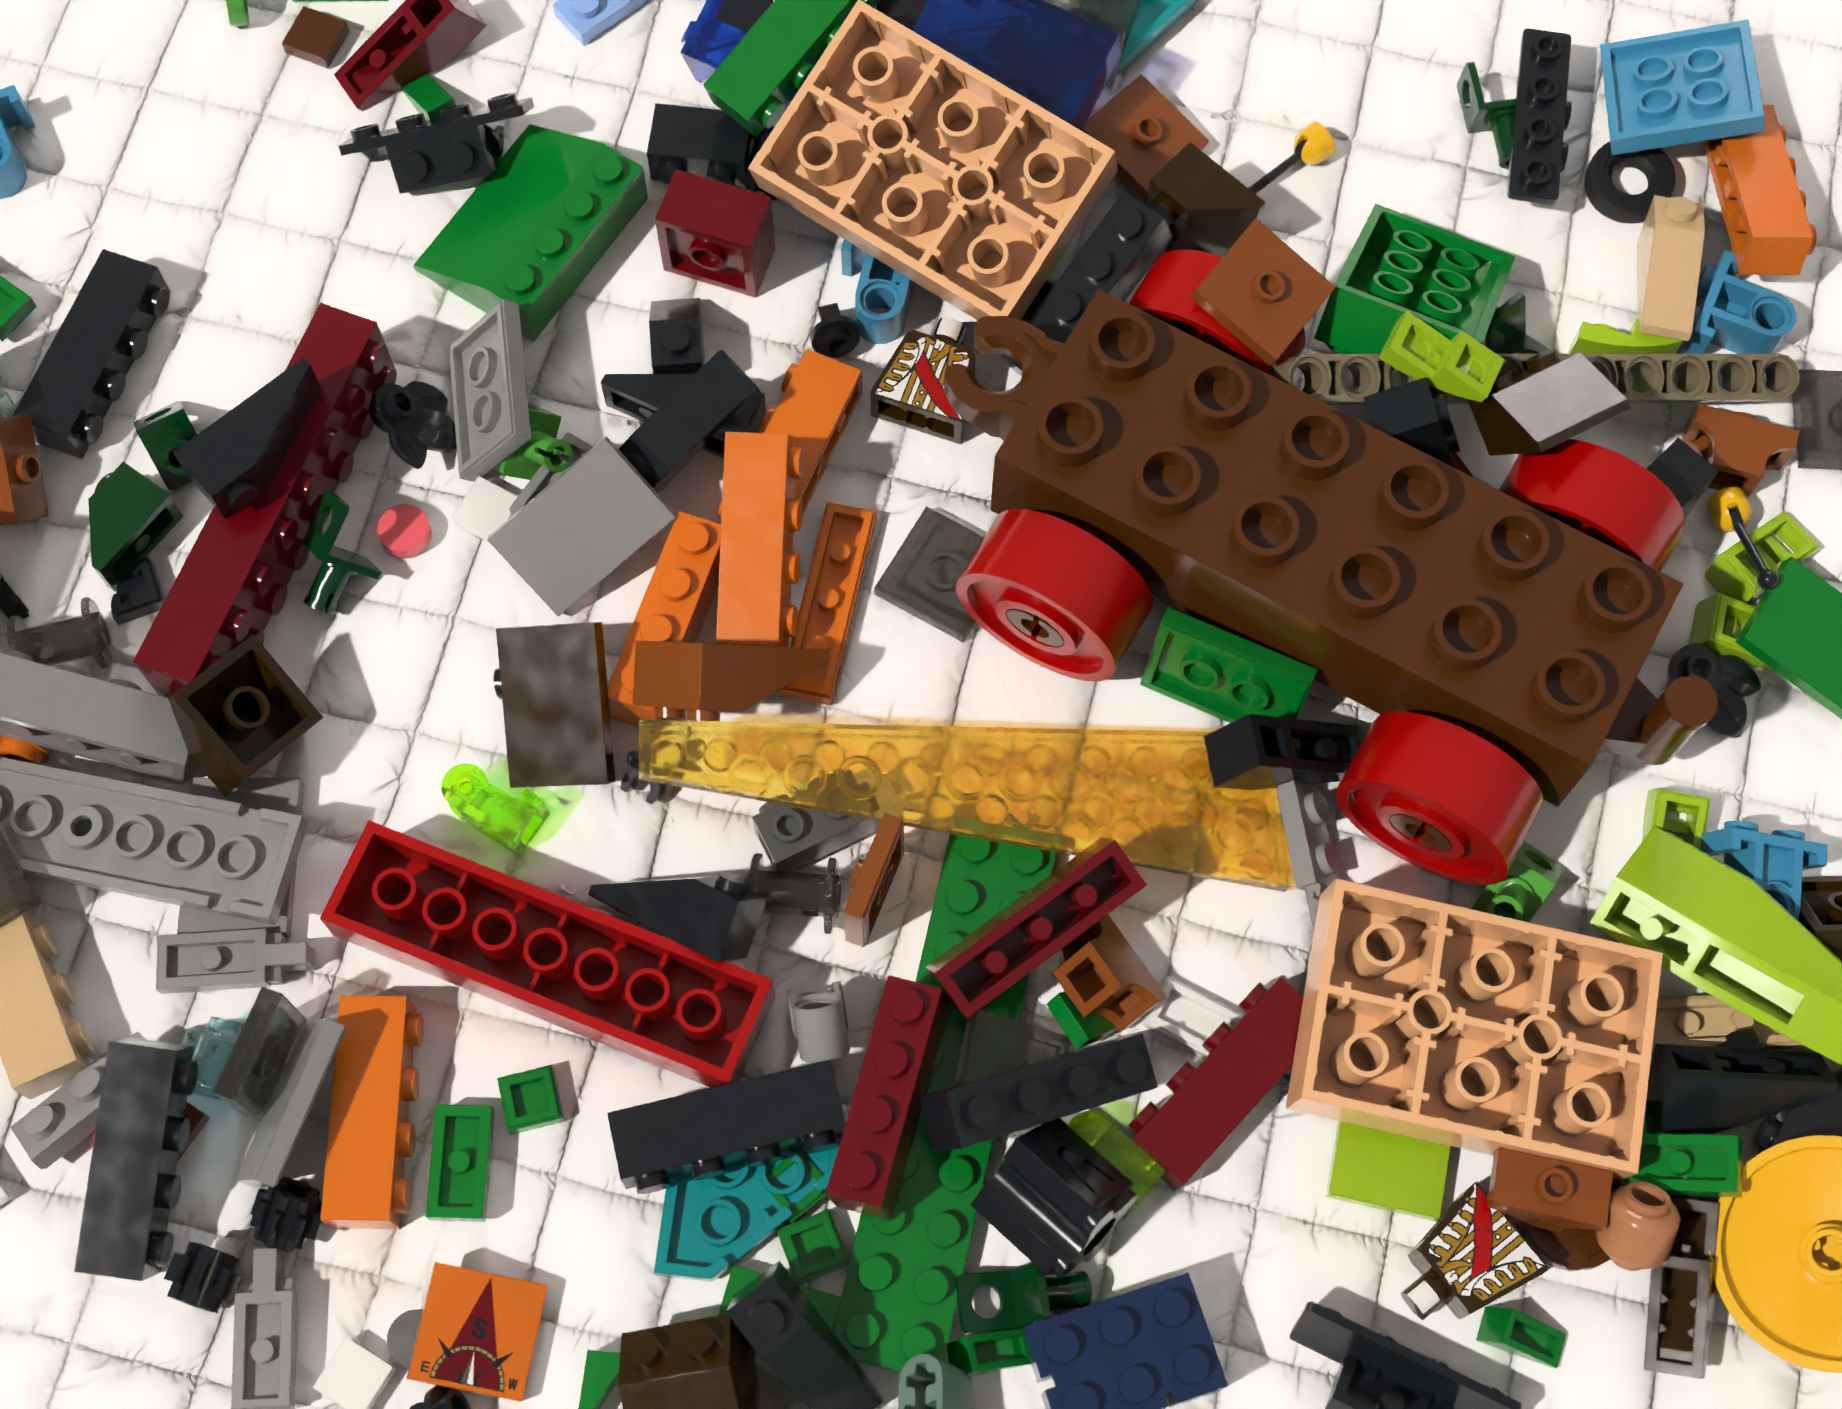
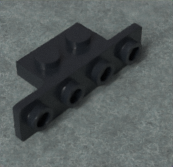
M1530 28L1524 29L1522 33L1507 197L1509 199L1554 205L1558 199L1560 172H1563L1568 156V142H1563L1564 131L1567 130L1572 110V102L1566 101L1572 39L1569 34Z
M513 92L487 99L488 107L471 110L469 103L444 108L441 110L442 117L426 121L424 113L405 116L395 120L397 127L380 131L378 123L364 125L350 130L352 138L338 145L341 156L385 146L400 194L485 176L495 172L496 167L483 124L525 115L534 108L532 97L517 100L516 93Z
M1312 1301L1307 1302L1289 1335L1290 1339L1340 1364L1325 1409H1522L1520 1402L1504 1395L1500 1390L1489 1385H1483L1450 1369L1439 1360L1421 1355L1397 1343L1388 1335L1376 1333L1343 1317L1338 1311L1323 1307Z

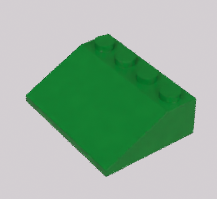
M529 124L495 165L496 171L484 178L413 266L417 272L485 313L492 310L503 299L519 304L521 334L534 342L647 201L648 193L643 166L607 145Z
M1375 203L1334 284L1335 288L1330 294L1313 339L1325 343L1331 350L1341 354H1380L1396 321L1406 311H1409L1450 340L1462 330L1483 344L1516 256Z

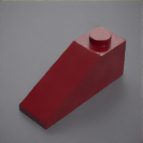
M405 0L335 72L334 76L356 108L364 111L426 73L429 74L455 59L487 24L469 0Z

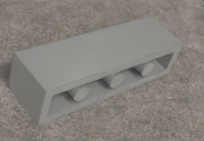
M7 649L0 653V736L179 783L184 782L191 760L168 700L174 693L160 696L142 691L138 685L127 680L112 679L108 682L89 677L85 671L72 665L59 664L56 667L34 662L29 655L16 650Z

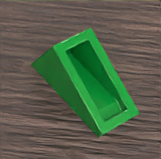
M427 73L402 87L403 93L418 113H424L426 121L442 117V109L455 105L454 98Z
M1485 1306L1476 1341L1557 1369L1566 1334L1512 1308Z
M1023 1328L969 1335L948 1343L947 1347L949 1363L962 1369L970 1377L1031 1364L1021 1335Z
M587 1349L578 1409L601 1408L618 1383L620 1353Z

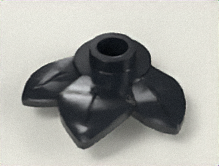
M412 381L404 387L394 383H386L374 391L369 403L370 418L380 430L388 433L390 446L393 451L407 464L420 469L425 463L427 450L442 453L457 451L455 423L447 414L443 413L448 404V399L438 388L425 382Z
M1690 644L1679 648L1673 654L1668 665L1670 682L1679 677H1687L1690 674L1695 675L1692 666L1694 661H1696L1701 669V677L1711 684L1718 700L1716 713L1706 726L1725 737L1733 739L1740 737L1747 720V708L1743 697L1753 695L1761 689V684L1755 671L1737 656H1716L1711 649L1701 644Z

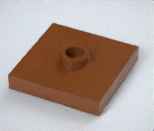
M1142 74L1079 127V130L1115 150L1118 170L1115 175L1143 202L1147 200L1150 179L1188 143L1191 142L1203 151L1210 142Z
M1255 218L1191 294L1190 298L1265 363L1271 366L1318 310L1335 286Z
M884 813L866 859L860 858L849 883V889L852 890V893L844 910L845 939L847 942L864 947V944L867 945L904 855L903 819Z

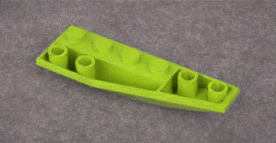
M1655 825L1617 874L1589 924L1622 944L1663 953V968L1738 1011L1842 1065V961L1755 880Z

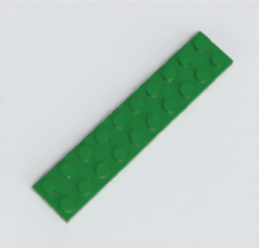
M954 818L915 982L939 987L925 967L1051 875L1058 841ZM1029 973L969 1018H965L958 1013L948 1000L950 1009L926 1094L1009 1069ZM921 1110L891 1221L862 1213L860 1215L833 1330L856 1363L901 1373L904 1365L912 1357L919 1354H930L945 1361L958 1301L955 1279L958 1275L964 1274L977 1211L970 1205L983 1187L993 1139L961 1149L933 1152L924 1115Z

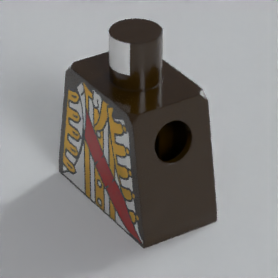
M944 317L938 320L933 335L916 330L907 332L870 392L871 416L961 445L966 420L953 410L944 394V375L949 365L957 363L965 365L975 375L976 352L972 348L961 345L966 333V327L955 319Z
M1477 1181L1453 1201L1440 1219L1436 1221L1408 1255L1411 1263L1420 1272L1421 1276L1401 1292V1296L1410 1310L1421 1320L1426 1319L1444 1303L1461 1320L1542 1275L1549 1269L1503 1212L1487 1208L1488 1194Z

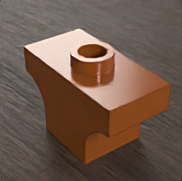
M1699 403L1684 426L1681 440L1719 471L1707 488L1721 490L1726 487H1738L1744 491L1748 498L1763 478L1765 470H1780L1796 449L1800 431L1758 420L1756 416L1750 413H1732Z
M27 414L0 418V525L19 524L47 517L49 512L42 480V464L37 453L31 416Z
M1109 914L1061 949L1064 955V963L1052 972L1083 1018L1092 1014L1101 1015L1112 1022L1119 1032L1133 1026L1168 998Z
M1499 1147L1494 1151L1487 1208L1504 1212L1510 1222L1562 1232L1565 1229L1578 1228L1602 1231L1607 1228L1613 1171Z

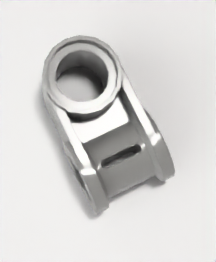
M841 981L832 982L831 988L804 993H797L795 989L786 990L794 1039H797L800 1059L807 1063H819L827 1060L834 1061L846 1056L850 1051L847 1034L849 1028Z

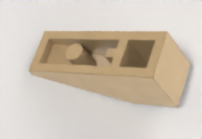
M1654 195L1637 241L1638 332L1684 341L1690 340L1693 330L1705 236L1704 204L1693 202L1685 197L1669 198Z

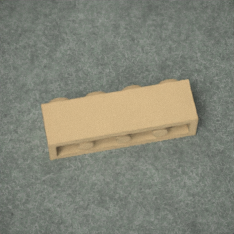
M2 865L0 866V1057L12 1089L31 1100L66 1084L77 1073L90 1065L87 1054L93 1052L94 1047L81 1021L75 1023L69 1005L75 1003V996L65 975L62 972L56 974L50 958L57 954L56 945L47 927L44 924L38 926L32 909L39 907V901L33 886L26 877L19 879Z

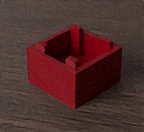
M676 169L655 217L663 270L756 298L775 251L771 197L766 196L761 191L755 193L698 176L697 172L690 170L689 172H684Z

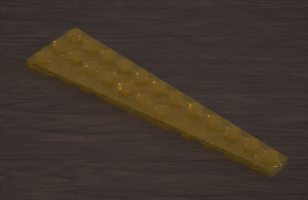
M639 720V780L880 822L884 813H888L903 819L904 826L1075 856L1103 837L1116 840L1133 866L1286 892L1291 887L1288 844L1276 788L1242 790L1214 787L1204 736L1211 732Z

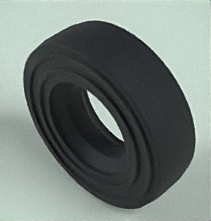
M1607 142L1593 155L1587 167L1584 181L1585 192L1592 206L1605 217L1620 223L1645 222L1654 195L1671 198L1675 188L1676 173L1672 161L1661 148L1612 155L1610 142ZM1623 166L1636 168L1646 176L1648 188L1640 194L1631 195L1624 193L1614 185L1612 172Z

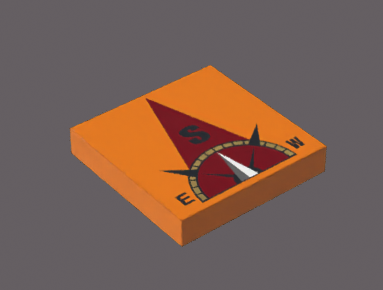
M435 1262L430 1276L406 1380L522 1402L548 1285Z

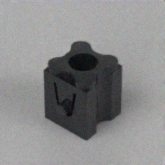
M1058 1118L1017 1137L1004 1155L1000 1168L982 1187L970 1206L1046 1276L1053 1272L1059 1279H1063L1080 1262L1085 1261L1087 1263L1097 1255L1107 1242L1113 1228L1133 1206L1138 1195L1131 1190L1134 1185L1132 1181L1061 1118Z

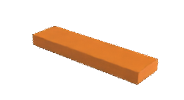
M826 502L798 614L797 633L792 638L790 648L829 649V660L781 688L780 695L832 705L877 520L876 511Z

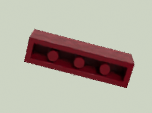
M1101 837L925 968L938 986L943 989L956 1011L965 1018H969L1147 886V884L1116 840Z
M888 975L825 1193L836 1207L891 1221L922 1110L919 1096L926 1095L950 1009L948 999L940 987Z
M1278 978L1268 989L1259 982L1238 1005L1245 1012L1242 1018L1232 1028L1223 1021L1202 1044L1209 1054L1196 1067L1187 1061L1165 1084L1173 1093L1158 1108L1150 1101L1128 1125L1136 1133L1125 1145L1172 1190L1176 1191L1186 1184L1293 1065L1303 997L1283 978Z

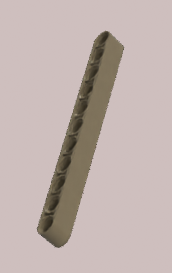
M1306 354L1280 359L1272 365L1268 372L1269 375L1295 387L1293 375L1296 368H1299L1305 378V385L1302 391L1328 405H1366L1365 396L1394 388L1391 381L1394 368L1379 359L1380 354ZM1497 354L1505 359L1499 373L1513 370L1515 375L1529 368L1526 360L1537 354ZM1582 354L1627 398L1629 403H1751L1788 398L1795 392L1800 379L1799 369L1795 361L1784 354ZM1345 368L1349 369L1353 376V387L1350 392L1343 385L1342 377ZM1398 370L1401 376V385L1416 381V379ZM1629 370L1633 376L1632 387L1628 383ZM1674 371H1676L1677 376H1678V384H1677V387H1676V385H1675V383H1674V378H1673V376H1674ZM1719 372L1722 374V386L1719 382ZM1764 372L1766 374L1767 379L1766 385L1764 383ZM1429 386L1432 396L1435 397L1443 394L1446 404H1469L1465 398Z

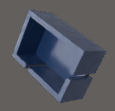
M1189 1272L1025 1326L1021 1331L1037 1384L1047 1381L1052 1376L1055 1387L1044 1390L1041 1394L1045 1409H1165L1168 1406L1164 1395L1170 1394L1167 1397L1172 1408L1219 1392L1228 1387Z

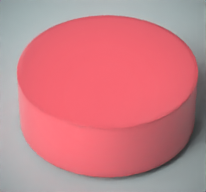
M395 505L386 510L378 521V537L385 550L395 557H414L422 553L431 541L432 530L425 513L414 505Z

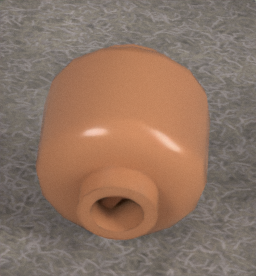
M1632 1182L1611 1191L1607 1228L1602 1231H1596L1597 1242L1612 1262L1625 1270L1638 1271L1656 1268L1667 1261L1681 1223L1678 1209L1664 1190L1647 1182Z

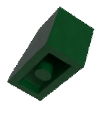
M124 461L114 472L108 473L98 482L93 495L88 499L92 567L107 587L115 592L128 573L126 571L139 560L146 558L183 517V514L169 493Z

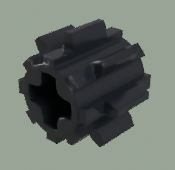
M282 1177L277 1186L268 1187V1190L258 1189L250 1213L253 1215L250 1225L255 1227L254 1238L263 1242L265 1247L270 1249L275 1248L284 1252H293L294 1249L302 1250L307 1239H316L322 1223L320 1220L322 1202H319L321 1192L318 1188L310 1186L309 1182L291 1179L290 1177Z
M189 1241L184 1254L174 1253L164 1279L172 1282L167 1296L190 1306L218 1314L223 1301L233 1302L235 1293L241 1283L243 1276L234 1273L240 1259L223 1251Z

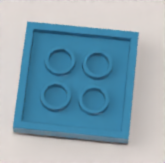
M1749 19L1600 44L1612 155L1765 131L1764 111Z

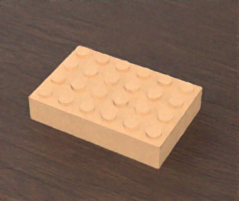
M861 0L856 2L748 167L758 187L976 320L989 316H1009L1021 320L1118 171L1115 150Z
M1336 878L1320 894L1286 1109L1494 1156V1151L1501 1147L1613 1171L1612 1183L1636 1175L1639 1169L1663 953Z

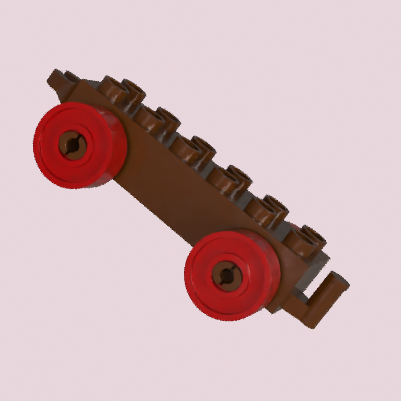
M1173 250L1160 255L1152 264L1129 303L1098 289L1065 344L1049 339L1040 329L1025 321L1009 316H989L978 319L974 326V347L976 351L982 355L1004 354L1010 356L1021 367L1022 378L1014 388L1003 392H994L980 385L974 374L965 365L952 364L945 370L944 394L953 410L986 434L1001 438L1004 441L994 458L990 507L991 511L999 515L957 580L956 593L965 610L984 630L1029 661L1055 673L1078 680L1096 682L1111 678L1153 607V596L1205 623L1318 669L1314 680L1381 714L1373 721L1336 789V800L1344 815L1364 835L1402 860L1438 876L1475 885L1496 884L1506 878L1543 806V800L1559 807L1591 767L1598 752L1636 756L1644 763L1663 765L1671 761L1699 728L1704 727L1715 715L1718 706L1717 694L1711 684L1700 676L1690 674L1687 677H1679L1673 680L1658 699L1637 678L1684 583L1662 573L1684 530L1685 516L1680 503L1670 489L1654 474L1635 461L1593 443L1568 439L1541 453L1518 454L1503 484L1497 490L1269 375L1268 372L1272 365L1269 366L1190 298L1191 294L1222 258L1207 252ZM1304 327L1274 363L1280 359L1301 355L1306 343Z

